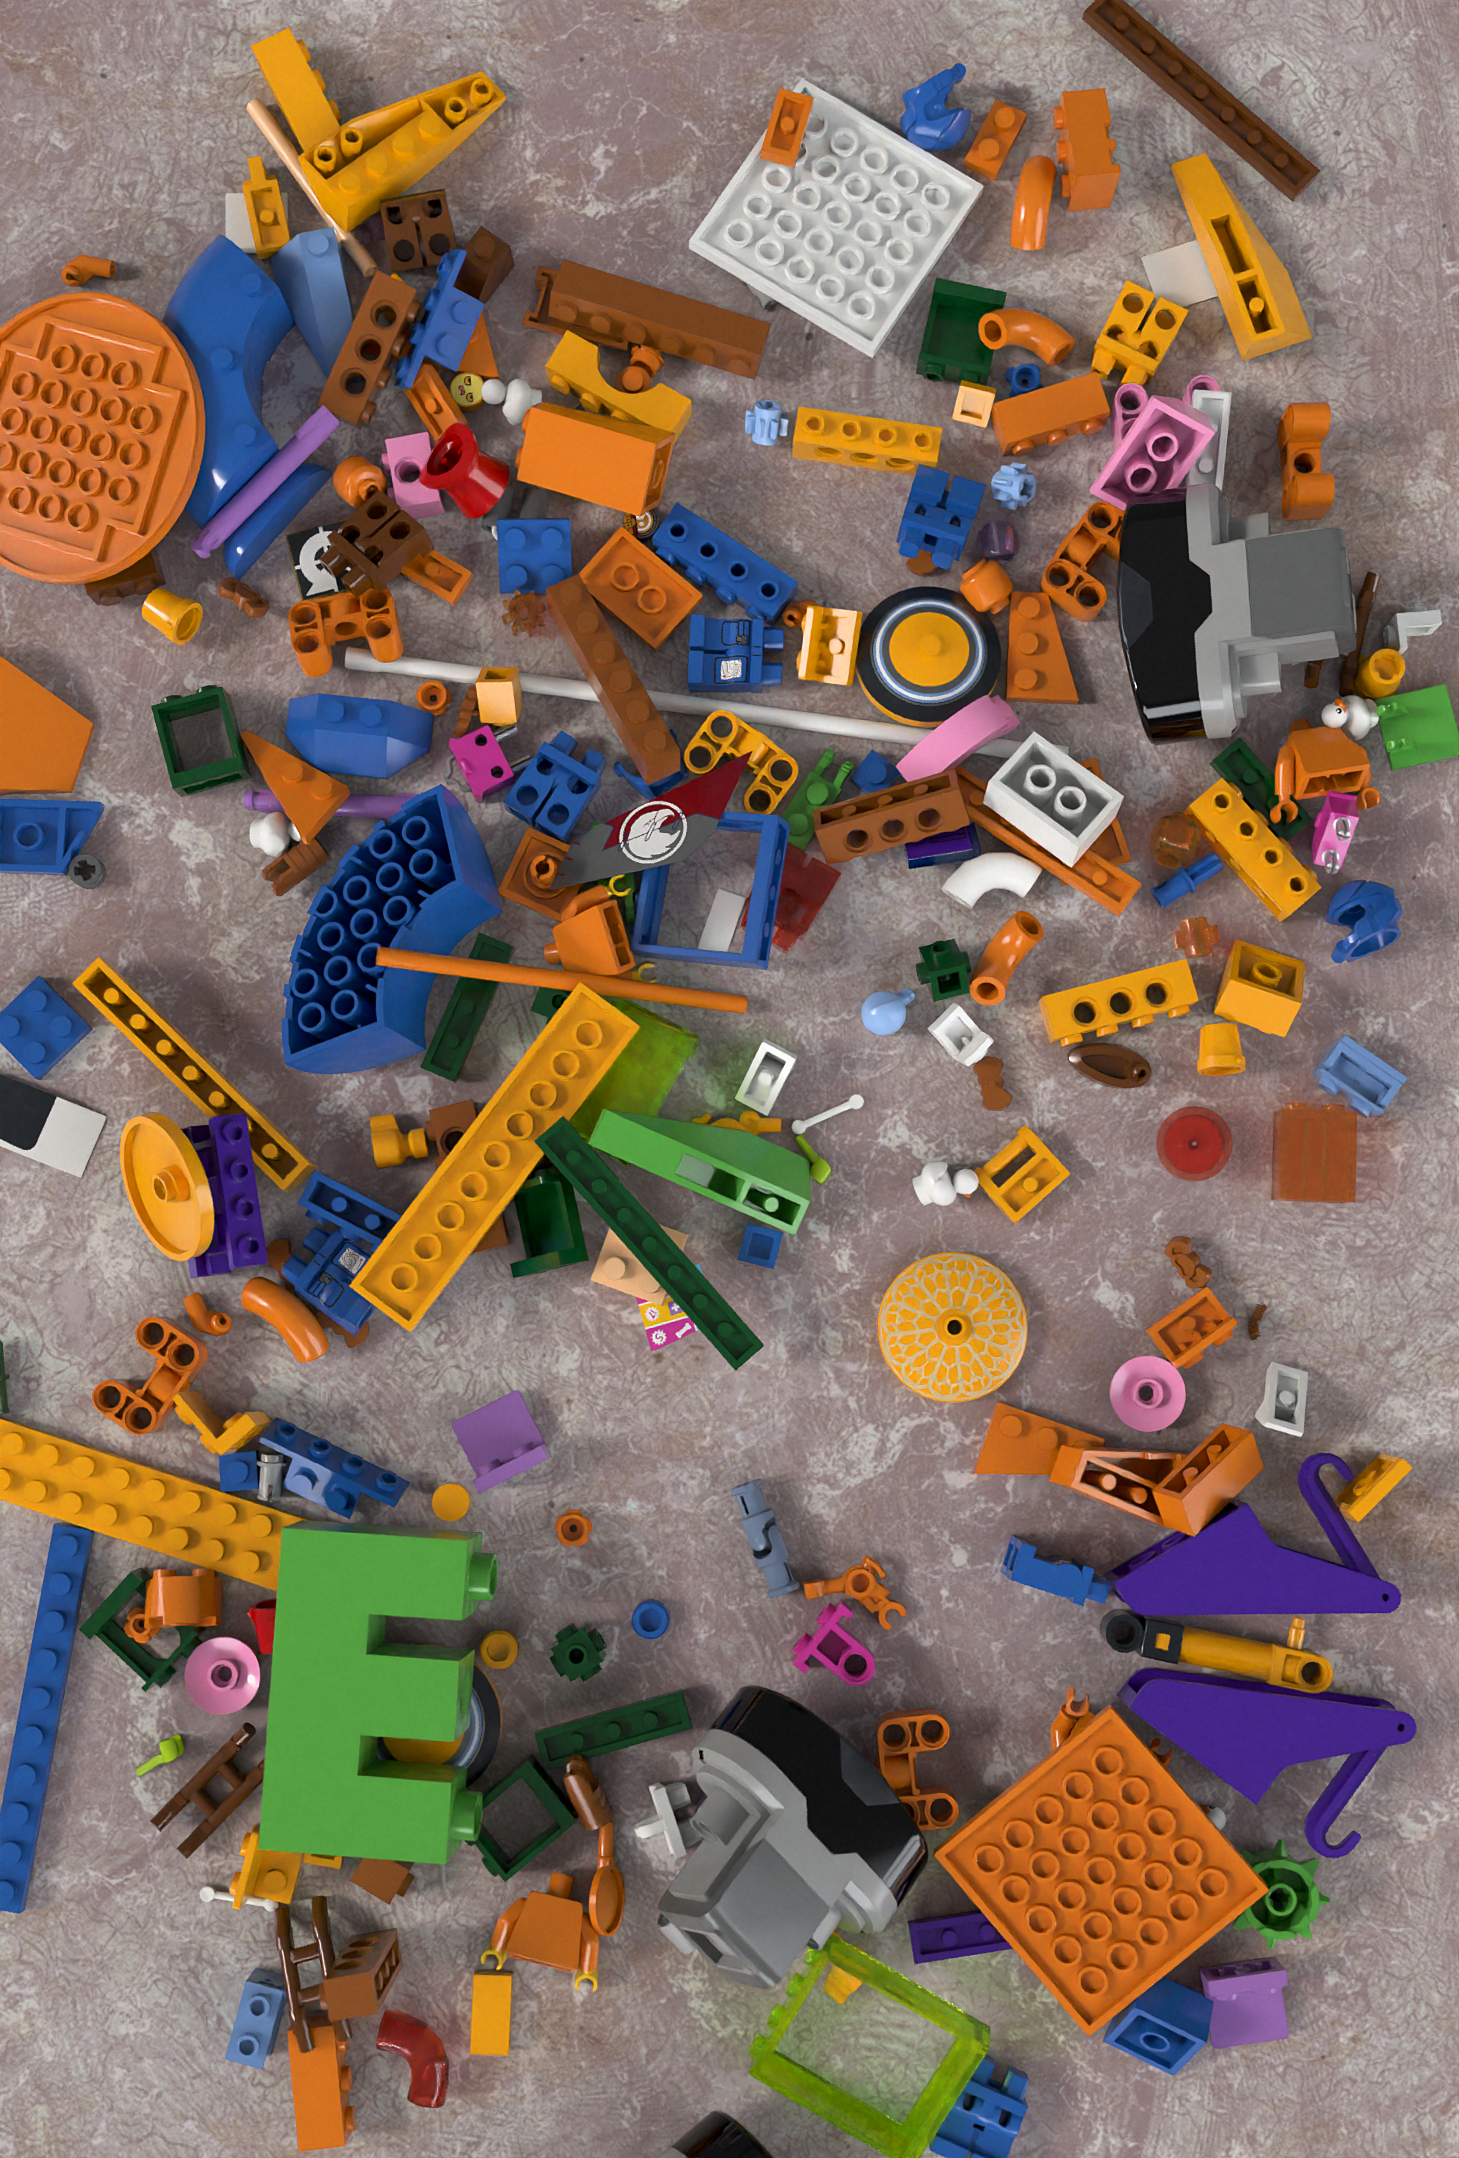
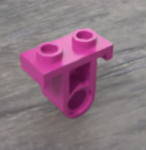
M841 1599L835 1606L832 1603H828L816 1619L820 1625L811 1636L805 1632L792 1648V1651L796 1653L792 1658L793 1664L804 1674L810 1668L807 1658L811 1654L849 1685L859 1686L867 1683L875 1671V1662L869 1648L838 1622L842 1615L849 1620L854 1614L852 1608ZM853 1654L861 1655L866 1660L864 1668L856 1673L850 1672L844 1667L846 1659Z

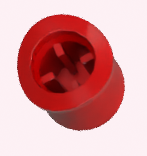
M458 422L450 425L435 444L420 472L419 481L428 489H444L465 517L475 519L486 514L499 501L507 487L510 470L506 462L479 450L474 433L465 424Z

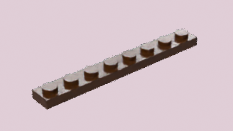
M1095 0L1084 11L1082 17L1084 22L1292 202L1317 178L1320 170L1124 0Z

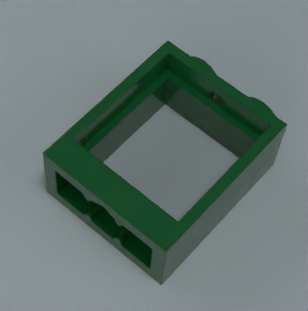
M203 686L198 688L195 694L185 697L181 695L167 696L161 699V703L151 706L172 789L181 797L252 778L231 697L222 686ZM220 708L233 757L184 771L171 721Z
M532 1753L482 1795L483 1809L522 1777L556 1821L511 1859L482 1823L476 1841L464 1840L471 1847L474 1844L484 1855L482 1862L489 1873L494 1877L499 1875L504 1882L509 1880L578 1820L570 1800L550 1775L544 1771V1768Z

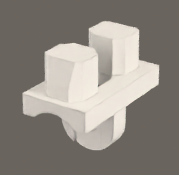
M660 1782L649 1785L657 1814L635 1824L636 1836L647 1838L663 1832L671 1854L674 1853L676 1859L687 1855L685 1848L695 1844L703 1837L692 1826V1817L676 1823L673 1810L691 1804L685 1784L679 1782L663 1786Z

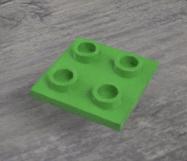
M1446 684L1373 701L1377 706L1378 724L1391 771L1459 756V732Z

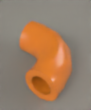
M1035 155L1029 158L1023 165L1015 195L1010 234V245L1014 248L1039 250L1045 247L1050 203L1057 177V168L1054 162L1047 156Z
M1015 307L995 310L985 314L980 319L978 325L980 338L990 349L996 350L1009 345L1020 346L1035 353L1049 367L1059 364L1075 345V339L1053 320L1032 310Z
M1022 910L1016 912L998 930L986 946L975 966L969 985L970 995L976 1002L988 1006L1002 1002L1005 998L1009 981L1025 955L1042 940L1044 936L1043 928L1032 914Z
M262 1276L254 1277L245 1284L241 1295L243 1307L246 1311L264 1318L279 1332L286 1341L295 1360L298 1362H310L325 1354L329 1348L328 1339L318 1320L302 1300L286 1287Z

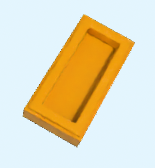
M474 1972L470 2054L509 2056L513 1972Z

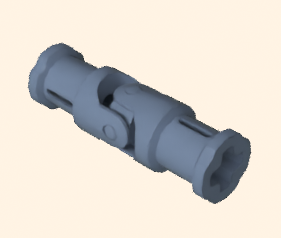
M761 1478L730 1489V1493L732 1496H736L743 1515L741 1523L748 1537L758 1568H762L769 1586L768 1597L775 1598L798 1589L800 1584L797 1580L793 1579L787 1562L788 1551L781 1532L776 1525L772 1508H767L760 1489L763 1483ZM772 1545V1550H768L765 1548L767 1546Z

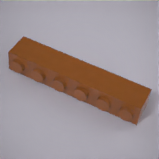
M563 259L551 289L550 317L625 339L632 343L652 347L665 353L728 371L753 380L756 378L766 349L771 323Z
M577 574L546 588L548 611L647 786L680 771V749L580 575Z

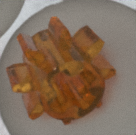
M515 590V597L511 601L503 600L504 608L509 613L502 615L501 618L504 624L513 622L512 633L514 636L522 631L527 632L532 637V630L537 625L540 627L545 626L544 619L538 614L544 613L546 607L543 602L535 604L536 595L534 591L524 595ZM526 608L528 617L521 618L519 610Z
M1205 916L1180 921V930L1172 933L1175 951L1184 949L1185 958L1187 959L1212 955V945H1217L1218 942H1221L1218 924L1209 926Z

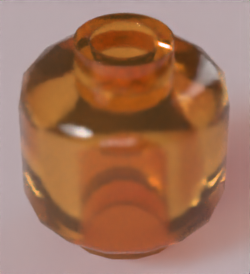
M1174 812L1173 814H1166L1157 819L1149 840L1148 849L1155 862L1169 869H1177L1193 861L1201 840L1202 831L1199 825L1187 813Z

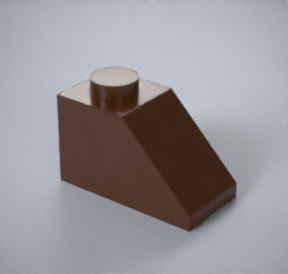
M481 226L463 249L467 254L453 287L486 304L515 264L510 245Z

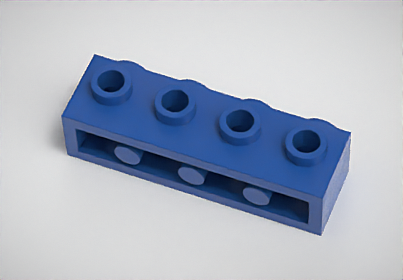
M678 502L652 537L656 556L670 566H673L675 563L686 570V576L696 584L702 586L706 583L715 589L716 596L729 605L736 603L746 610L745 614L752 621L753 619H764L766 624L774 627L783 614L784 609L797 594L798 581Z
M314 1171L297 1203L308 1209L305 1214L308 1218L322 1225H325L328 1220L340 1226L338 1232L341 1235L357 1243L360 1238L373 1243L371 1250L374 1252L403 1215L318 1171Z

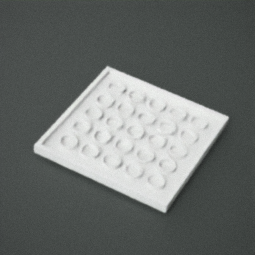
M802 78L793 92L814 97L795 168L760 159L762 145L767 132L766 129L689 240V249L873 358L981 196L984 185Z

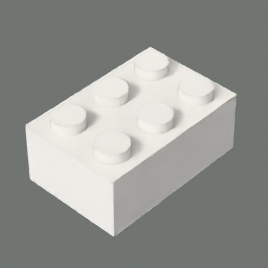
M1034 731L989 780L983 803L1072 868L1114 820L1124 796Z

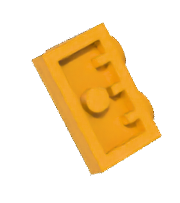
M197 1391L178 1392L172 1397L178 1405L175 1408L178 1416L186 1424L191 1425L193 1423L202 1433L199 1437L200 1441L212 1454L218 1452L220 1456L239 1452L272 1423L263 1410L256 1412L246 1411L243 1414L238 1412L227 1422L223 1423Z
M255 1823L251 1833L246 1832L241 1845L240 1856L245 1857L241 1871L235 1872L230 1886L229 1894L235 1896L232 1908L240 1910L252 1895L290 1905L295 1894L304 1853L258 1849L260 1823Z

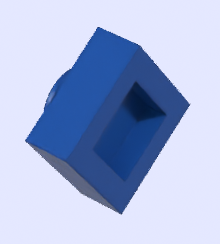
M872 749L852 774L849 781L866 794L891 787L901 773L894 765Z
M747 1224L738 1260L774 1269L783 1233Z
M259 1450L235 1452L223 1456L218 1454L221 1492L259 1489L260 1466L257 1465V1460H260Z

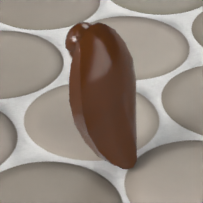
M1085 1044L1071 1049L1068 1053V1061L1076 1071L1089 1080L1105 1087L1117 1089L1140 1087L1149 1081L1152 1074L1150 1064L1145 1058L1133 1050L1117 1044Z

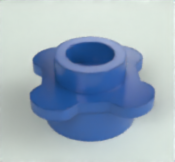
M1022 364L1016 368L1011 367L1006 371L1005 379L1010 383L1011 388L1010 398L1044 388L1040 384V368L1036 364ZM1023 380L1028 382L1026 386L1022 385L1021 382Z

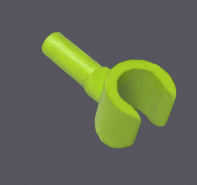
M801 1134L795 1138V1141L806 1157L813 1163L810 1167V1177L819 1185H823L831 1176V1168L825 1160L814 1152Z
M179 1734L159 1741L161 1754L154 1756L135 1769L136 1774L141 1777L156 1766L181 1756L184 1753V1746Z

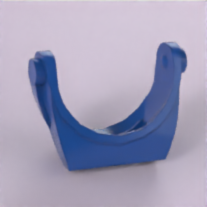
M669 729V732L671 733L672 737L674 738L676 744L679 747V744L676 740V734L672 729ZM681 752L680 771L648 786L643 777L627 773L619 761L614 763L615 767H613L618 777L623 776L640 795L649 801L662 795L688 777Z

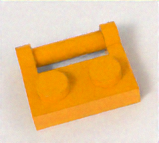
M1026 1125L1017 1130V1136L981 1169L976 1167L973 1170L979 1179L978 1186L993 1200L1013 1224H1016L1071 1174ZM1026 1147H1029L1035 1155L998 1188L991 1179Z

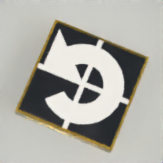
M347 519L285 535L302 601L349 592L341 578L351 569L347 567L336 578H333L326 572L319 560L332 547L327 536L334 530L338 532L341 525Z

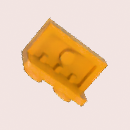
M808 605L807 613L802 619L801 626L802 633L804 634L802 650L797 657L799 679L853 686L862 612Z

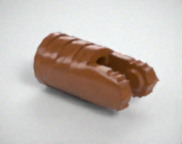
M314 837L309 845H306L301 840L262 870V876L265 880L273 881V884H271L272 891L276 896H282L332 858L316 837Z
M573 1753L567 1759L565 1768L568 1773L564 1774L563 1782L566 1785L568 1798L576 1811L578 1819H580L582 1827L585 1830H597L609 1823L614 1815V1811L609 1804L608 1798L605 1796L600 1781L594 1776L588 1762L582 1755H575Z

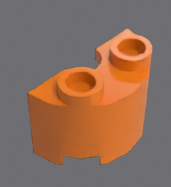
M214 1569L192 1570V1576H176V1570L153 1571V1579L146 1581L144 1628L222 1626L223 1580L215 1577Z

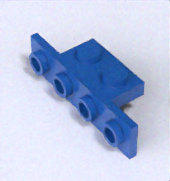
M462 249L452 250L449 254L445 253L440 260L437 268V274L440 277L435 288L431 287L425 296L423 308L426 310L421 323L417 321L411 330L409 342L412 344L407 356L403 355L396 366L395 376L398 378L394 385L395 387L411 389L424 357L452 372H457L485 305L453 287L467 254L466 251Z
M277 1417L262 1434L259 1441L293 1458L282 1487L347 1519H350L354 1514L362 1493L395 1508L410 1484L409 1481L397 1476L395 1473L386 1471L358 1455L351 1454L331 1444L329 1441L314 1436L298 1428L293 1423L286 1422Z

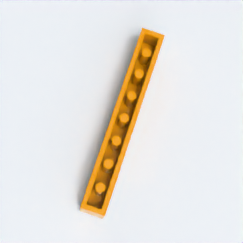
M98 957L72 983L209 1119L221 1115L245 1114L253 1162L283 1191L292 1193L318 1167L111 963Z

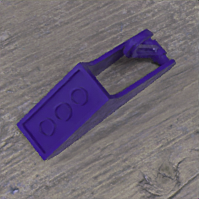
M1323 1452L1310 1455L1301 1463L1297 1472V1484L1302 1496L1344 1565L1274 1544L1266 1535L1248 1503L1233 1498L1195 1537L1174 1531L1103 1574L1106 1580L1111 1582L1110 1587L1114 1594L1133 1611L1141 1615L1391 1613L1401 1603L1399 1589L1394 1584L1381 1580L1319 1477L1320 1467L1324 1464H1331L1342 1478L1347 1481L1353 1479L1352 1471L1340 1457L1332 1453Z
M1145 1667L1136 1670L1117 1693V1696L1132 1711L1255 1805L1258 1804L1279 1773L1286 1767L1298 1763L1350 1754L1310 1809L1304 1821V1834L1308 1844L1318 1854L1326 1858L1345 1856L1356 1847L1361 1839L1357 1831H1351L1337 1845L1327 1843V1831L1387 1747L1410 1742L1417 1732L1416 1722L1410 1714L1395 1710V1707L1390 1702L1380 1698L1328 1691L1308 1693L1268 1683Z

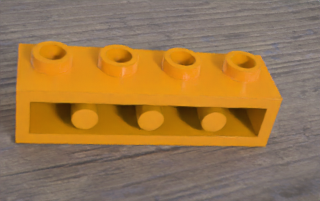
M1220 778L1191 803L1182 814L1275 918L1281 922L1322 888L1317 883L1318 877L1308 865H1301L1292 855V847L1285 839L1280 836L1276 837L1267 827L1269 825L1263 814L1256 809L1251 810L1242 800L1244 796L1241 790L1234 783H1227L1223 778Z

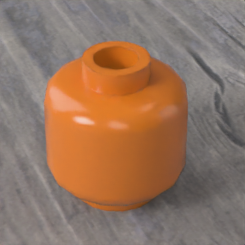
M350 456L338 464L333 475V485L336 493L356 509H359L379 489L384 494L386 493L387 481L385 474L378 466L362 456Z
M982 558L960 575L963 579L959 585L960 592L979 612L990 610L994 615L1011 602L1007 596L1012 592L1014 584L998 561L990 560L987 562L985 558Z

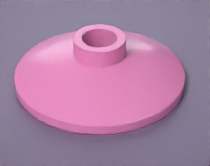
M1155 1356L1132 1358L1121 1365L1112 1378L1110 1401L1113 1410L1122 1422L1133 1429L1145 1432L1164 1429L1179 1417L1185 1405L1186 1389L1184 1381L1178 1370L1162 1358ZM1143 1386H1148L1152 1391V1395L1148 1400H1142L1139 1396V1390Z
M215 1637L199 1645L189 1657L184 1675L185 1686L190 1698L201 1709L218 1715L231 1714L244 1708L255 1697L261 1682L260 1662L255 1652L245 1642L233 1637ZM226 1666L231 1669L232 1677L230 1680H225L221 1677L220 1670L222 1667Z

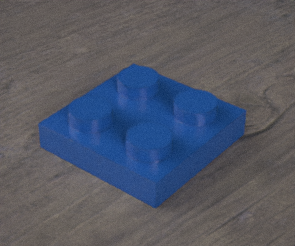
M571 518L497 519L500 594H546V588L573 576Z
M40 976L35 978L0 1012V1043L37 1080H41L93 1029Z

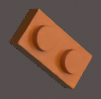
M779 88L762 145L760 159L795 168L813 107L814 97Z
M995 99L965 157L963 167L995 181L1026 122L1027 113Z
M422 365L417 372L411 389L403 390L437 443L450 425L459 422L467 426L469 423L433 365Z
M432 550L424 558L418 554L402 567L399 573L454 607L474 577L471 571L435 550Z

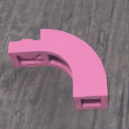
M985 695L958 711L933 730L896 765V768L907 782L954 769L982 746L1012 732L1020 722L1013 714L1011 707L999 695L992 698Z

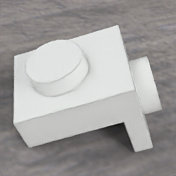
M1417 606L1406 609L1405 613H1396L1383 629L1385 648L1396 650L1402 655L1408 647L1407 637L1431 635L1442 624L1440 610L1427 611L1426 606Z
M955 1003L928 1028L955 1060L966 1066L981 1060L986 1055L988 1047L994 1042L990 1035L982 1032L964 1010Z

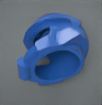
M955 64L952 69H946L902 95L906 112L900 118L904 135H907L909 142L924 151L950 150L963 139L968 130L972 113L971 109L964 110L961 107L948 110L944 106L947 95L954 88L955 84H959L966 74V68L963 64Z
M1355 880L1345 884L1333 895L1328 905L1326 922L1337 926H1347L1352 930L1345 940H1341L1336 944L1331 954L1334 962L1342 963L1347 960L1349 963L1358 960L1398 940L1401 932L1397 922L1401 918L1403 911L1399 900L1395 898L1393 888L1374 881Z

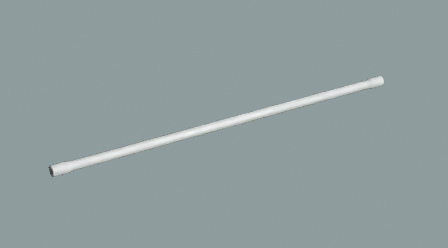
M348 647L345 654L346 669L374 673L388 672L476 685L475 682L482 667L406 656H401L396 661L390 663H382L374 658L371 650ZM519 672L521 691L600 702L587 681ZM646 690L657 710L708 717L717 710H727L743 722L915 746L934 730ZM997 738L982 746L973 754L1010 758L1024 742ZM1053 744L1068 755L1069 746Z

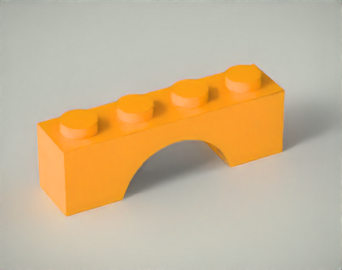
M567 330L545 365L551 387L561 394L567 395L569 392L580 398V402L591 411L598 412L601 410L610 415L611 418L676 433L675 444L692 416V400L662 383L648 391L637 394L623 393L612 388L605 382L599 372L601 362L598 347Z

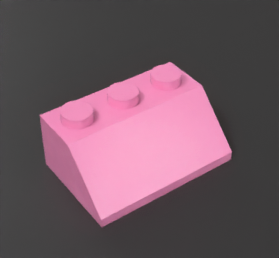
M1152 395L1089 489L1090 493L1152 525L1215 434L1208 415L1178 398Z

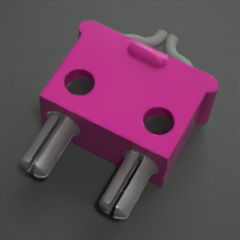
M512 723L493 732L489 725H486L457 740L451 738L449 740V749L452 755L446 763L448 773L444 775L447 784L456 785L462 792L471 791L475 801L478 803H482L484 801L483 798L514 784V775L527 768L532 760V756L527 754L508 763L498 743L518 734L516 725ZM479 742L486 743L484 746L477 745ZM454 760L468 787H464L456 779H450L453 775L452 762ZM499 773L502 777L494 778L493 775Z
M1330 790L1326 796L1322 811L1317 814L1310 849L1313 864L1325 866L1327 873L1331 871V874H1335L1338 872V869L1341 870L1359 820L1356 803L1357 796Z

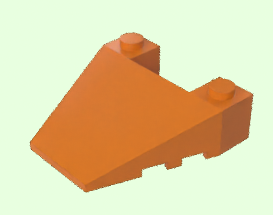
M0 656V795H4V793H72L95 725Z

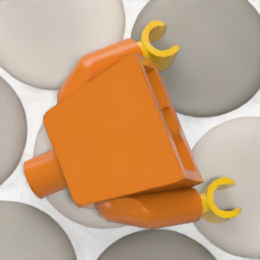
M625 875L613 876L609 885L604 887L600 884L576 895L562 913V923L553 927L552 933L555 942L547 943L544 946V957L550 965L562 963L564 971L648 983L656 982L657 977L645 979L641 976V971L644 968L655 966L651 961H643L637 966L636 970L631 971V968L635 967L636 964L616 899L609 901V897L612 895L624 897L630 893L631 888L626 889L624 892H617L613 887L614 882L617 879L626 877Z
M552 1873L546 1894L530 1891L528 1898H518L498 1918L490 1944L481 1956V1963H485L489 1954H494L499 1959L496 1970L501 1969L507 1957L575 1974V1989L579 1991V1982L584 1978L592 1980V1992H595L598 1987V1973L596 1969L600 1942L592 1928L590 1915L583 1912V1904L569 1900L574 1878L560 1873Z

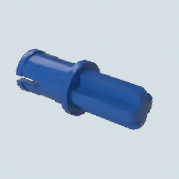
M1214 852L1209 853L1186 869L1178 868V873L1165 882L1153 887L1151 893L1159 906L1165 909L1189 892L1195 893L1197 891L1196 886L1222 870V862Z

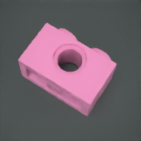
M423 432L385 439L387 453L381 454L385 475H391L393 487L387 488L388 497L414 519L444 514L441 489H428L420 483L419 478L410 483L403 481L405 476L411 472L420 474L433 449L429 433Z

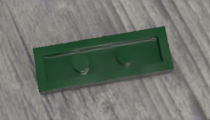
M1240 737L1210 762V765L1227 783H1234L1241 790L1244 796L1242 800L1251 810L1256 809L1263 814L1269 824L1267 827L1276 837L1280 836L1288 841L1313 820L1292 795H1290V800L1298 808V814L1295 819L1287 823V813L1285 810L1280 809V821L1275 824L1270 820L1271 809L1279 803V795H1275V776Z

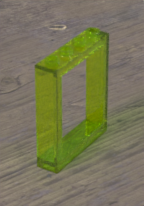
M831 1934L820 1951L809 1947L803 1961L806 1966L801 1975L797 1972L792 1975L785 1989V1994L788 1996L782 2005L779 2003L774 2005L766 2021V2025L769 2027L764 2036L758 2033L752 2041L747 2053L752 2058L748 2074L888 2158H921L989 2050L991 2027L836 1935ZM828 1962L956 2037L902 2124L775 2050Z

